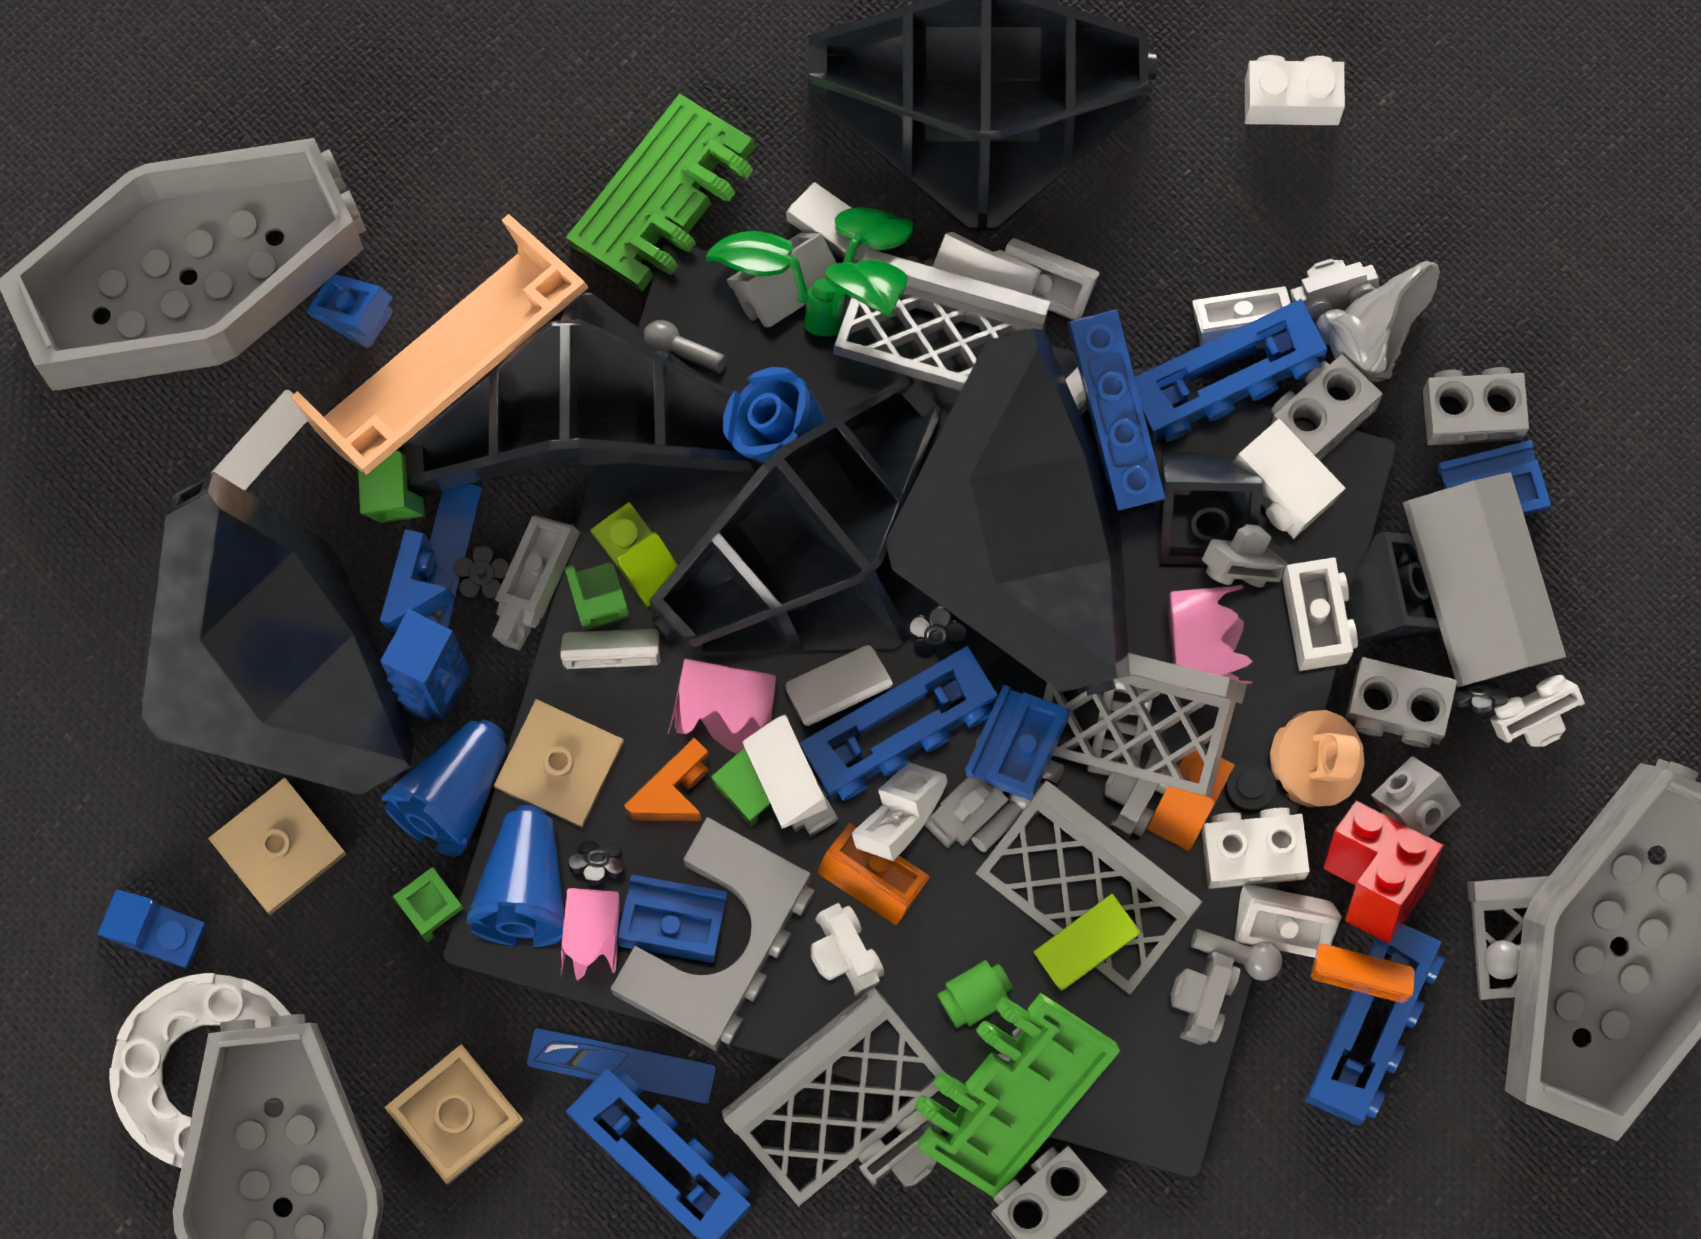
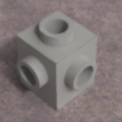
M1411 756L1371 795L1382 811V814L1427 837L1461 806L1443 776L1414 756Z

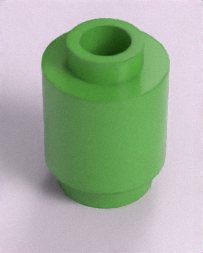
M984 960L945 983L946 989L938 993L937 996L954 1026L958 1028L965 1023L971 1026L997 1011L996 1005L1004 997L1008 998L1006 993L1014 988L1000 964L991 968L987 961Z

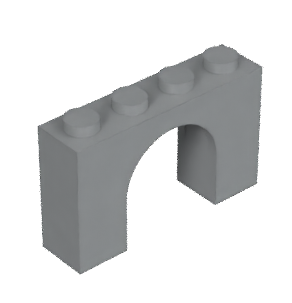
M707 817L683 859L685 868L728 890L744 904L752 923L751 936L746 950L733 965L721 972L710 975H694L683 972L634 946L612 985L611 991L614 996L717 1051L722 1041L730 1045L743 1021V1018L737 1016L738 1011L746 998L753 1002L758 996L767 978V975L761 973L762 968L770 955L776 959L780 956L791 935L789 931L785 930L787 923L793 913L800 916L803 914L815 890L808 887L811 882V873Z

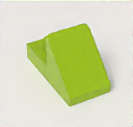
M628 502L590 529V531L646 608L649 609L651 607V597L678 565L657 532L652 533L631 503Z

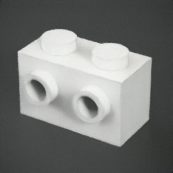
M1277 55L1262 56L1257 61H1249L1245 77V124L1339 125L1345 107L1344 62H1332V59L1326 56H1311L1304 59V61H1285V58Z
M1280 419L1275 421L1243 449L1232 463L1262 478L1261 505L1266 509L1268 519L1277 529L1287 531L1293 539L1333 505L1345 490V487Z
M1336 558L1287 565L1282 581L1299 671L1347 664L1353 649L1358 647V639L1353 619L1347 620L1344 602L1349 601L1348 584L1344 572L1338 573Z
M1273 808L1261 811V818L1241 820L1240 813H1223L1212 816V823H1205L1201 830L1207 888L1304 880L1309 873L1303 815H1290L1289 808Z

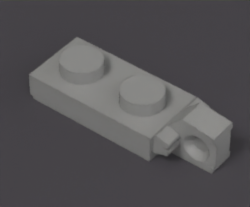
M535 514L532 516L495 598L499 603L496 614L500 618L492 636L502 645L521 650L531 632V627L536 628L540 618H543L565 569L564 567L581 533L574 526Z

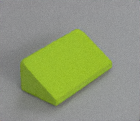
M1112 893L1036 949L1034 954L1059 990L1063 992L1142 932Z

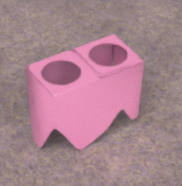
M1243 585L1173 591L1169 593L1167 604L1172 664L1231 678L1243 684L1252 683L1249 681H1239V678L1231 673L1247 667L1253 662L1248 656L1233 652L1242 635L1244 621L1232 609L1218 604V601L1224 594L1242 589Z
M684 659L671 725L675 717L677 733L687 734L694 729L698 720L701 719L714 740L727 750L738 754L745 748L742 741L772 721L777 686L776 676Z
M577 888L567 890L562 936L561 976L565 954L572 958L577 981L585 975L587 966L593 963L601 954H604L608 959L612 973L615 972L620 922L618 892Z

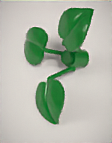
M850 208L840 212L835 218L834 228L839 234L852 238L849 242L843 263L828 266L825 278L815 280L813 286L809 289L806 287L799 260L794 256H790L793 250L792 243L774 234L746 231L730 235L717 242L708 251L706 262H719L737 271L757 276H774L784 273L788 268H791L798 288L797 301L806 304L804 328L814 335L834 336L839 334L843 323L845 294L889 318L892 316L898 300L906 290L908 279L905 272L896 266L882 261L863 260L854 264L853 259L857 248L862 243L879 250L891 249L902 245L910 238L913 231V223L909 219L900 218L891 213L873 208Z

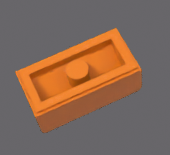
M849 823L825 853L817 873L892 924L897 925L905 916L930 876L899 855L891 861L857 849L852 836V832L857 827Z
M1319 944L1310 977L1318 982L1404 1004L1413 995L1415 971L1408 965L1327 944Z

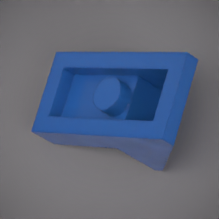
M334 274L325 282L306 312L359 345L369 348L392 315V309L387 305L393 297L380 286Z
M407 529L404 531L380 622L389 632L396 633L408 609L427 617L450 604L455 599L449 588L422 582L423 577H430L435 562V550L431 549L432 544L424 533Z
M116 889L97 935L189 970L207 924L160 906L153 899Z

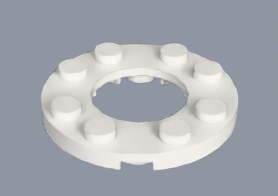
M215 973L196 974L176 979L156 989L144 998L127 1017L119 1031L109 1077L114 1106L120 1120L132 1138L150 1154L168 1164L181 1168L191 1117L183 1115L169 1101L163 1086V1063L170 1047L184 1033L202 1025H220V1022L255 1019V1028L271 1027L270 1017L291 1015L288 1010L272 994L255 983L232 976L216 975ZM271 1098L266 1102L265 1112L270 1117L276 1118L283 1113L284 1105L280 1099Z

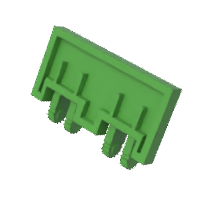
M679 94L567 235L568 243L574 249L643 292L654 275L650 268L641 263L642 260L645 259L667 274H673L678 264L668 253L661 251L654 245L662 236L678 248L688 252L691 251L696 241L688 233L711 205L708 196L698 189L703 187L720 197V199L727 202L730 201L735 191L727 181L719 178L712 171L720 164L735 175L747 179L752 173L753 168L745 160L756 147L753 139Z
M1042 993L1029 1006L1028 1011L1005 997L996 1005V1009L1005 1020L1012 1022L1023 1030L1017 1039H1014L994 1024H990L985 1020L976 1029L978 1035L986 1043L1011 1059L1009 1063L991 1052L965 1083L966 1085L943 1072H940L934 1079L936 1087H938L942 1094L961 1105L955 1113L924 1095H921L915 1102V1107L920 1114L950 1133L946 1137L929 1126L917 1141L920 1151L992 1197H995L1012 1181L1120 1052L1115 1041Z

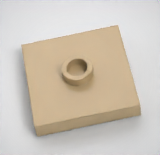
M536 699L502 767L494 788L529 805L540 807L546 813L583 829L625 743L624 739Z
M286 778L278 782L208 838L269 915L346 855L345 851Z
M462 1044L384 1107L447 1185L525 1122Z

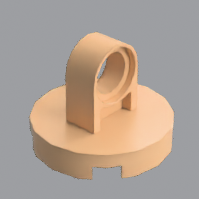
M1328 710L1300 712L1293 716V719L1285 727L1279 728L1276 732L1270 750L1271 772L1275 780L1281 781L1284 789L1289 793L1286 796L1290 800L1306 807L1336 805L1348 798L1360 783L1365 765L1363 745L1355 728L1343 716Z

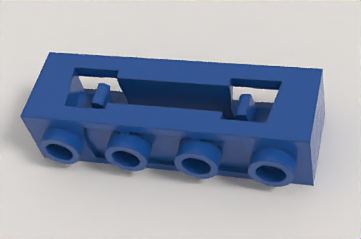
M1302 298L1136 376L1135 381L1152 441L1154 442L1162 437L1167 442L1180 438L1192 430L1190 424L1206 416L1209 421L1220 419L1235 409L1234 403L1251 396L1253 401L1262 399L1279 388L1278 382L1293 375L1296 380L1306 378L1313 369L1321 368L1320 362L1326 358L1327 347ZM1262 341L1266 342V346L1263 348L1268 358L1197 391V398L1189 400L1188 395H1190V392L1183 379L1189 384L1256 352V345ZM1291 351L1290 354L1282 358H1279L1281 355ZM1174 384L1173 386H1171V387H1169V388H1166V389H1164V390H1161V389H1163V388H1165V387H1168V386ZM1182 403V405H1180V406H1178V407H1176V408H1173L1174 406H1176V405Z
M1117 309L1066 323L1114 510L1119 511L1165 499Z
M410 609L407 610L380 661L388 675L387 681L393 685L392 690L398 694V700L404 704L402 709L426 722L429 721L431 716L444 722L470 673L468 664L453 631Z
M966 646L805 739L799 745L812 772L827 794L828 800L831 801L840 796L842 801H846L868 787L865 780L882 771L886 777L905 767L910 762L907 756L924 747L926 752H930L942 746L952 738L949 732L963 723H966L968 728H971L989 718L992 711L991 707L995 705L998 695L971 650ZM953 679V681L947 684L946 686H940L948 680ZM936 688L934 690L936 695L933 697L941 711L948 709L952 703L960 699L962 700L960 704L942 714L939 709L872 747L870 749V756L849 768L846 766L854 760L858 761L863 758L861 754L863 750L855 736L852 737L856 734L859 740L927 701V693ZM847 740L846 744L838 747L835 750L832 749L834 746Z
M1402 924L1389 944L1377 937L1375 938L1368 955L1384 959L1387 953L1391 956L1390 961L1411 966L1415 971L1413 995L1404 1004L1392 1002L1366 1065L1348 1058L1336 1081L1331 1078L1341 1055L1346 1056L1351 1051L1374 999L1372 995L1352 991L1305 1098V1102L1357 1126L1365 1120L1366 1115L1371 1118L1376 1117L1386 1094V1091L1379 1089L1385 1071L1394 1074L1405 1051V1046L1398 1044V1041L1405 1026L1411 1029L1415 1027L1425 1002L1417 999L1424 981L1433 984L1442 966L1444 957L1437 955L1442 941ZM1364 1066L1370 1067L1362 1088L1356 1087L1355 1085Z
M606 1068L566 1110L568 1116L697 1239H724L752 1209L751 1204L745 1200L751 1192L730 1172L722 1178L709 1165L715 1159L714 1156L695 1138L686 1144L673 1131L679 1123L659 1104L653 1110L647 1107L638 1098L644 1090L628 1074L622 1070L615 1076ZM623 1102L640 1118L637 1121L638 1125L696 1181L702 1177L720 1194L714 1200L699 1184L688 1194L686 1198L704 1215L703 1219L699 1221L679 1202L682 1198L681 1193L623 1138L616 1142L597 1122L601 1119L605 1120L621 1136L632 1124L631 1119L617 1108Z

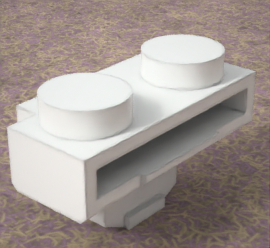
M1556 675L1540 682L1537 685V691L1523 698H1509L1505 705H1496L1494 708L1496 715L1491 717L1490 720L1497 736L1505 742L1509 743L1512 739L1524 734L1530 746L1544 747L1560 739V736L1566 730L1560 714L1585 703L1576 684L1566 680L1563 675Z
M837 903L819 912L815 920L817 923H820L826 937L811 945V959L819 974L830 981L846 973L855 990L854 994L856 997L865 993L872 986L876 987L880 981L879 978L884 976V969L877 954L872 949L866 951L858 936V933L861 932V926L850 906L841 908L840 904Z

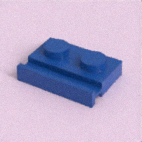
M1532 440L1442 462L1437 467L1444 485L1443 490L1473 480L1511 472L1524 516L1548 510L1551 506L1539 463L1535 459L1532 449Z
M1003 685L965 768L966 776L986 781L990 786L1032 801L1070 717L1069 709L1025 692L1023 694L1011 690L1009 686Z
M631 874L630 886L617 937V946L632 949L634 946H637L648 952L714 963L728 892Z

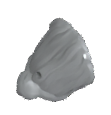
M1429 261L1421 262L1390 279L1383 286L1357 298L1345 311L1333 309L1322 314L1315 323V326L1325 345H1330L1335 360L1343 354L1370 382L1390 379L1395 366L1394 362L1401 354V348L1411 324L1431 302L1440 274L1438 265Z

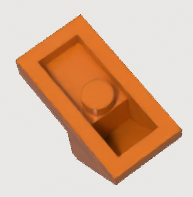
M693 738L624 805L626 814L633 821H702L701 813L678 790L683 785L688 790L691 789L706 775L709 769L705 764L710 760L708 751Z
M1197 750L1184 757L1179 766L1183 778L1195 783H1199L1204 762ZM1221 758L1211 797L1168 786L1146 831L1190 853L1235 764Z

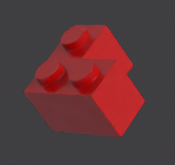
M1356 801L1334 831L1323 868L1356 885L1345 921L1389 944L1430 886L1443 844Z

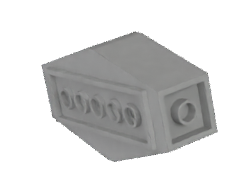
M314 138L148 163L124 174L0 278V291L34 366L52 391L216 366L236 358L363 251L364 248L358 234L365 232L366 229L349 190L346 191V186L331 151L328 149L321 153ZM272 231H280L284 234V240L280 245L271 246L266 241L268 234ZM186 270H193L198 274L196 282L192 285H184L180 282L181 274ZM100 309H106L111 313L110 320L103 325L96 324L93 319L94 314Z
M1658 759L1656 766L1640 763L1533 896L1523 919L1505 1091L1525 1104L1615 1141L1622 1137L1701 1038V783L1696 782L1699 772L1672 761L1669 763ZM1659 845L1664 850V859L1659 864H1652L1648 859V851L1651 847ZM1616 937H1623L1627 942V949L1621 955H1614L1610 950V943ZM1579 1028L1587 1029L1590 1035L1588 1043L1584 1046H1576L1572 1040L1573 1033Z
M304 1014L270 1017L271 1027L255 1028V1019L220 1022L221 1032L208 1033L173 1207L174 1232L177 1239H378L384 1208L382 1185L318 1024L305 1023ZM271 1098L280 1099L284 1105L283 1113L279 1117H270L265 1112V1104ZM281 1197L288 1198L293 1205V1210L287 1217H280L274 1211V1203Z

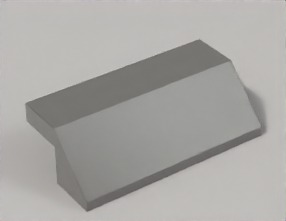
M1511 472L1473 480L1403 502L1455 680H1457V687L1490 680L1517 670L1566 657Z

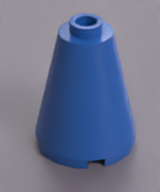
M769 367L749 376L747 379L751 383L741 393L736 390L733 392L723 415V432L739 454L765 463L784 445L828 420L807 384L800 376L787 368Z
M482 720L480 723L469 721L385 792L382 796V801H388L384 807L387 814L399 827L420 843L425 836H428L439 843L434 851L451 857L460 856L468 846L508 751V746L504 741V732L488 720Z
M522 805L518 806L516 811L505 815L467 913V925L471 923L470 931L487 941L517 946L518 937L533 938L532 947H543L555 944L562 939L565 918L554 821L545 815V811L542 808Z

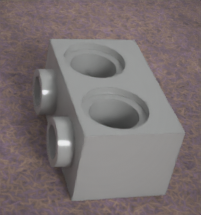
M1343 354L1330 365L1326 361H1322L1320 363L1322 367L1313 369L1306 377L1305 382L1308 384L1297 395L1289 391L1271 410L1274 414L1271 425L1280 419L1319 461L1376 411L1383 394ZM1333 387L1342 388L1349 394L1350 399L1345 401L1336 400L1329 395L1327 390ZM1307 418L1315 424L1317 429L1309 432L1302 431L1296 427L1293 420Z
M1497 367L1482 371V375L1463 376V372L1460 370H1445L1435 373L1434 378H1428L1423 388L1427 445L1522 441L1529 430L1524 373L1511 374L1509 368ZM1491 395L1503 396L1508 400L1510 410L1507 412L1493 410L1488 404L1487 397ZM1445 397L1455 398L1461 403L1463 412L1457 415L1448 414L1441 408L1439 400Z
M1362 657L1356 669L1345 719L1349 723L1355 724V730L1362 734L1383 736L1385 731L1401 735L1403 743L1414 747L1430 748L1431 743L1439 745L1445 736L1457 680ZM1371 689L1381 691L1387 697L1388 707L1383 710L1371 709L1364 701V692ZM1416 701L1429 703L1435 711V719L1430 722H1422L1416 719L1412 714L1411 704Z
M1069 1146L1060 1153L1052 1147L1031 1165L1036 1174L1021 1186L1015 1179L993 1198L999 1206L992 1211L991 1215L1012 1239H1055L1103 1198L1107 1190ZM1060 1170L1072 1172L1078 1180L1077 1192L1071 1196H1060L1055 1193L1051 1187V1176L1055 1172ZM1030 1202L1036 1205L1041 1213L1039 1225L1032 1229H1024L1018 1226L1013 1218V1210L1018 1204Z

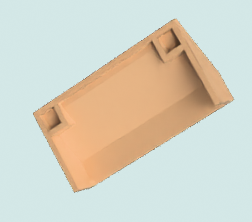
M509 214L502 219V222L517 243L518 254L323 417L298 391L290 397L313 429L341 457L365 475L369 474L588 289L587 284Z

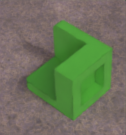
M399 451L393 452L367 475L358 469L360 514L380 523L424 516L423 497L407 490L405 454Z
M605 563L578 572L575 571L574 565L564 567L583 631L629 618L626 602L613 563Z
M743 748L711 776L713 786L750 827L758 822V815L770 805V801L746 749Z
M433 867L393 896L426 943L434 938L432 931L463 909L462 905Z

